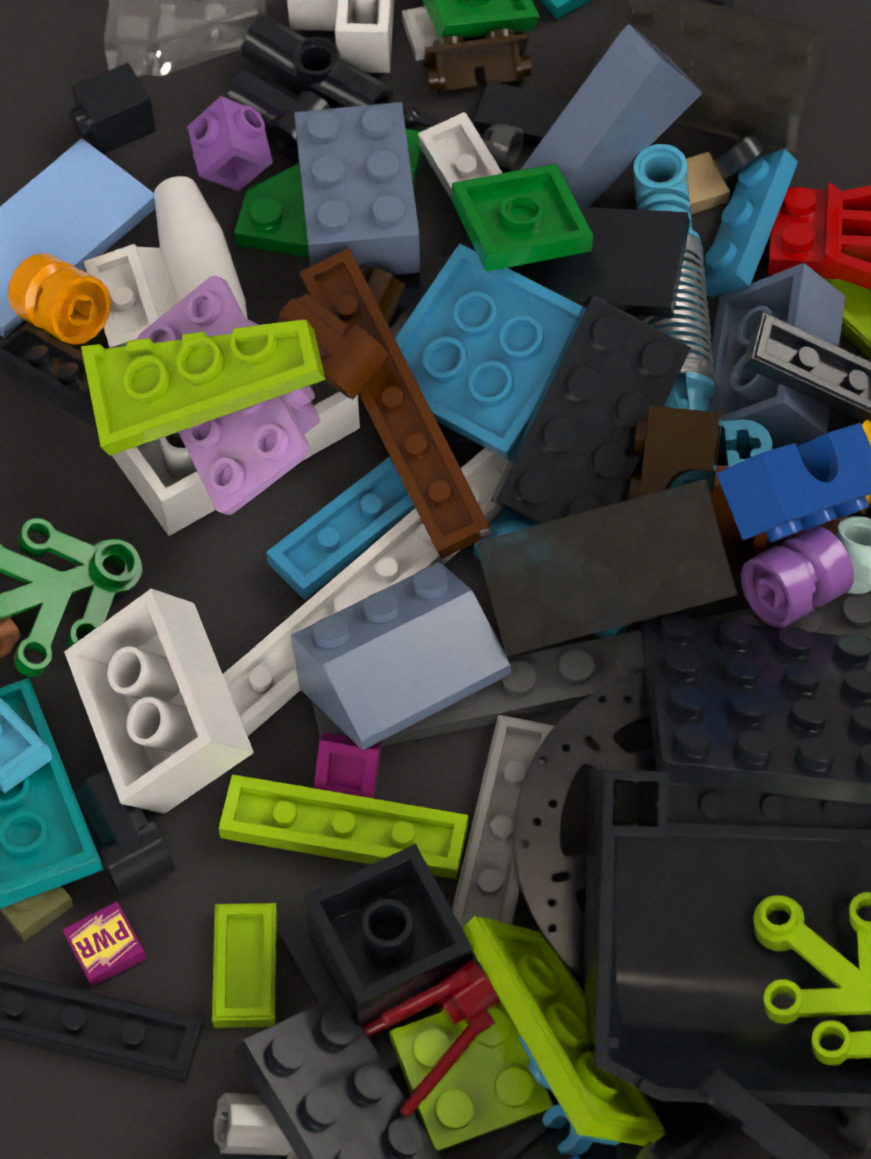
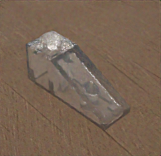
M110 0L103 40L108 69L111 70L129 62L137 76H162L240 50L251 24L259 16L264 19L267 18L266 0Z

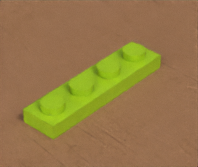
M232 774L219 825V833L221 839L370 865L416 844L433 876L457 880L468 829V815Z

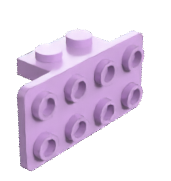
M211 276L143 330L137 340L150 338L154 343L182 340V334L205 332L207 336L232 334L234 328L258 324L245 318L228 282L219 276ZM311 386L179 431L192 462L218 512L225 515L234 514L308 456L310 445L304 434L321 422L311 403L315 398Z

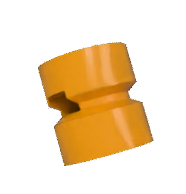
M39 253L28 257L15 269L9 282L8 299L11 309L20 318L42 328L45 332L63 342L72 345L86 343L96 337L105 326L109 317L111 298L108 288L100 279L75 268L54 255Z

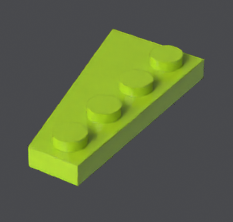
M306 319L234 328L232 334L207 336L205 332L182 334V340L154 343L150 338L130 340L127 341L126 346L104 349L100 344L81 346L100 447L110 456L326 380L315 332Z

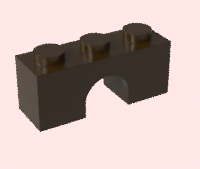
M649 405L648 418H638L635 452L644 453L642 476L632 475L628 500L629 510H638L635 533L626 532L622 553V567L631 568L630 580L704 587L710 530L685 527L678 523L669 511L667 497L673 482L687 472L716 473L723 418L719 412Z

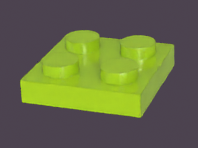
M501 1000L500 1003L488 1011L495 1024L476 1037L448 1073L416 1109L423 1129L438 1152L545 1113L553 1106L547 1089L534 1078L529 1069L528 1062L530 1058L518 1039L521 1035ZM441 1012L390 1031L388 1035L410 1094L414 1092L415 1088L468 1026L464 1020L453 1026Z

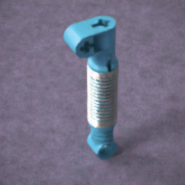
M656 144L642 150L634 160L633 172L637 210L688 212L690 226L674 317L646 316L645 318V316H639V320L691 347L664 407L710 412V402L714 399L716 393V379L713 367L714 360L712 358L713 351L711 349V327L709 325L710 318L708 316L709 310L706 298L707 286L704 275L705 268L703 266V247L698 233L692 229L687 161L685 155L678 148L667 144ZM742 419L722 421L719 454L725 453L726 466L723 467H731L747 460L739 459L740 457H748L749 459L760 453L772 450L770 434L761 424L752 420ZM692 471L681 475L671 485L668 498L678 501L712 499L716 473Z

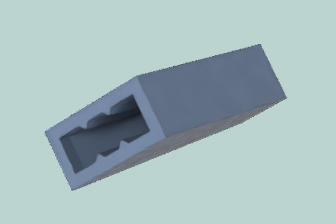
M628 24L520 170L557 164L578 206L589 207L634 162L638 154L650 146L702 92L669 56Z

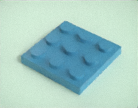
M459 243L395 340L436 421L510 460L582 306L509 268L485 272L476 251Z

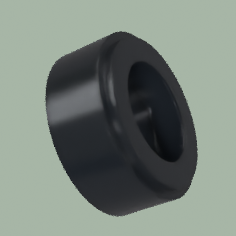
M751 131L720 153L714 159L715 162L713 164L725 179L761 154L767 148V145L757 131Z

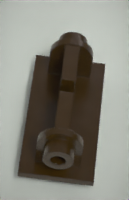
M499 29L486 33L484 39L464 42L463 37L449 36L435 40L432 43L433 46L425 47L423 56V67L435 65V68L426 69L429 90L439 89V93L444 94L476 89L474 69L482 68L486 86L489 80L502 84L522 83L523 77L532 76L530 56H520V53H525L529 34L515 35L512 29Z

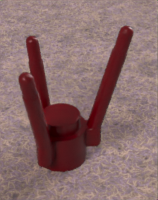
M472 960L440 981L439 984L400 1003V1005L384 1012L379 1018L362 1026L367 1037H370L437 1003L444 1016L453 1026H456L463 1020L468 1024L402 1105L400 1112L404 1117H409L413 1114L476 1037L495 1024L488 1011L500 1003V999L489 979Z

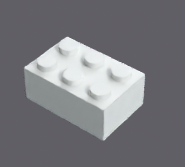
M150 589L64 651L121 804L165 814L254 753L194 603Z

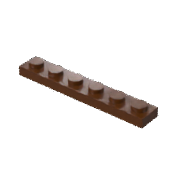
M347 248L299 272L313 299L331 311L346 325L350 326L352 323L358 325L372 336L390 355V359L360 391L359 395L440 558L443 559L492 535V530L350 249Z

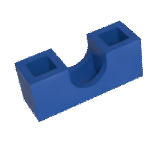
M858 423L826 433L800 446L792 443L760 453L716 473L742 540L766 533L771 543L802 530L812 529L834 519L838 520L870 507L866 496L871 495V446L862 424Z

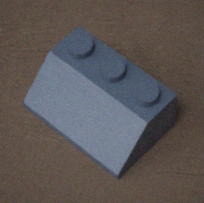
M805 263L751 283L750 287L719 296L711 348L713 351L716 393L714 399L710 402V412H719L723 416L722 421L742 419L752 420L761 424L770 434L773 449L792 443L799 445L826 434L831 407L743 367L754 321L763 312L839 347L845 295Z
M440 562L422 569L416 574L377 593L371 594L367 598L326 618L320 619L316 623L291 635L300 690L362 750L511 674V665L473 591Z

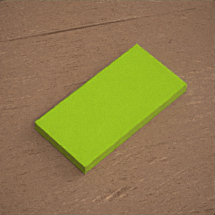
M474 916L465 924L462 930L473 948L474 955L576 1133L582 1136L646 1146L649 1141L654 1144L666 1134L663 1130L665 1128L643 1091L593 1064L588 1042L585 994L569 967L547 944L542 934L538 931L481 916Z

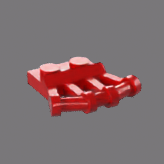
M828 182L827 190L788 187L770 233L768 275H774L805 263L822 278L839 279L871 290V263H869L871 262V185L844 191L839 190L831 182Z

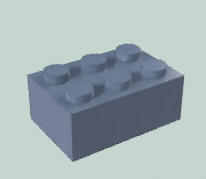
M402 102L294 112L310 267L349 248L360 271L363 266L379 268L392 275L420 273L419 228Z

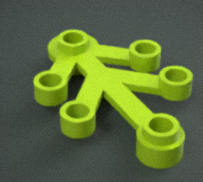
M871 892L857 895L850 904V923L857 932L859 969L805 925L803 910L794 899L783 895H774L759 903L754 912V929L758 941L764 947L773 951L793 949L838 987L800 990L792 981L776 980L768 985L764 992V1008L771 1020L780 1024H787L795 1021L798 1017L871 1015V921H864L857 915L862 908L871 907ZM774 911H784L790 915L789 921L783 925H774L767 918ZM780 994H788L795 1000L794 1005L785 1010L774 1007L771 1002L774 997ZM822 1022L814 1029L812 1034L813 1053L820 1062L826 1065H838L848 1058H871V1031L850 1033L846 1026L840 1022ZM827 1035H836L843 1040L844 1044L836 1051H827L820 1046L819 1042Z

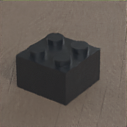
M416 844L303 896L306 925L346 1003L361 1027L379 1018L384 1012L400 1005V1003L439 984L440 981L467 962L473 961V948Z

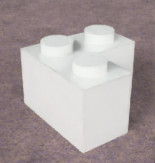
M287 0L291 30L335 31L336 46L341 59L363 72L390 73L394 0Z

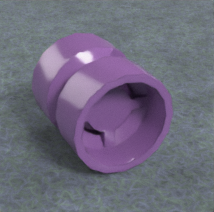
M817 526L801 531L781 543V546H774L744 563L741 571V582L745 597L759 618L773 628L783 629L814 611L813 607L820 608L850 591L854 582V570L850 556L842 542L831 531L822 526Z

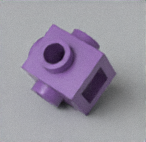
M220 96L187 126L199 177L239 192L273 163L261 112L256 111L250 106H244Z

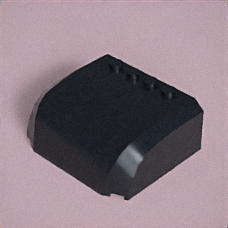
M590 769L584 987L588 1042L593 1064L659 1101L707 1102L693 1092L690 1087L711 1062L763 1104L871 1107V1058H848L838 1065H826L815 1057L812 1050V1034L820 1023L837 1021L845 1025L850 1033L871 1031V1015L798 1017L795 1021L787 1024H780L771 1020L765 1012L764 992L768 985L776 980L792 981L800 990L838 987L793 949L773 951L764 947L758 941L754 929V912L760 902L774 895L790 897L801 906L805 925L859 969L857 932L850 923V904L857 895L871 892V805L669 782V772ZM864 907L857 913L858 917L864 921H871V907ZM774 911L767 919L774 925H783L789 921L790 915L784 911ZM780 994L774 997L771 1003L774 1007L785 1010L792 1007L795 1000L788 994ZM827 1035L821 1039L819 1044L827 1051H836L843 1046L844 1042L836 1035Z

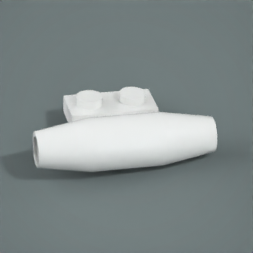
M177 176L161 182L154 191L160 248L136 247L135 244L84 261L87 273L100 279L108 288L110 294V314L104 326L110 348L124 347L127 345V341L137 340L143 330L211 276H219L228 282L245 318L248 319L245 297L223 231L197 185L189 177Z

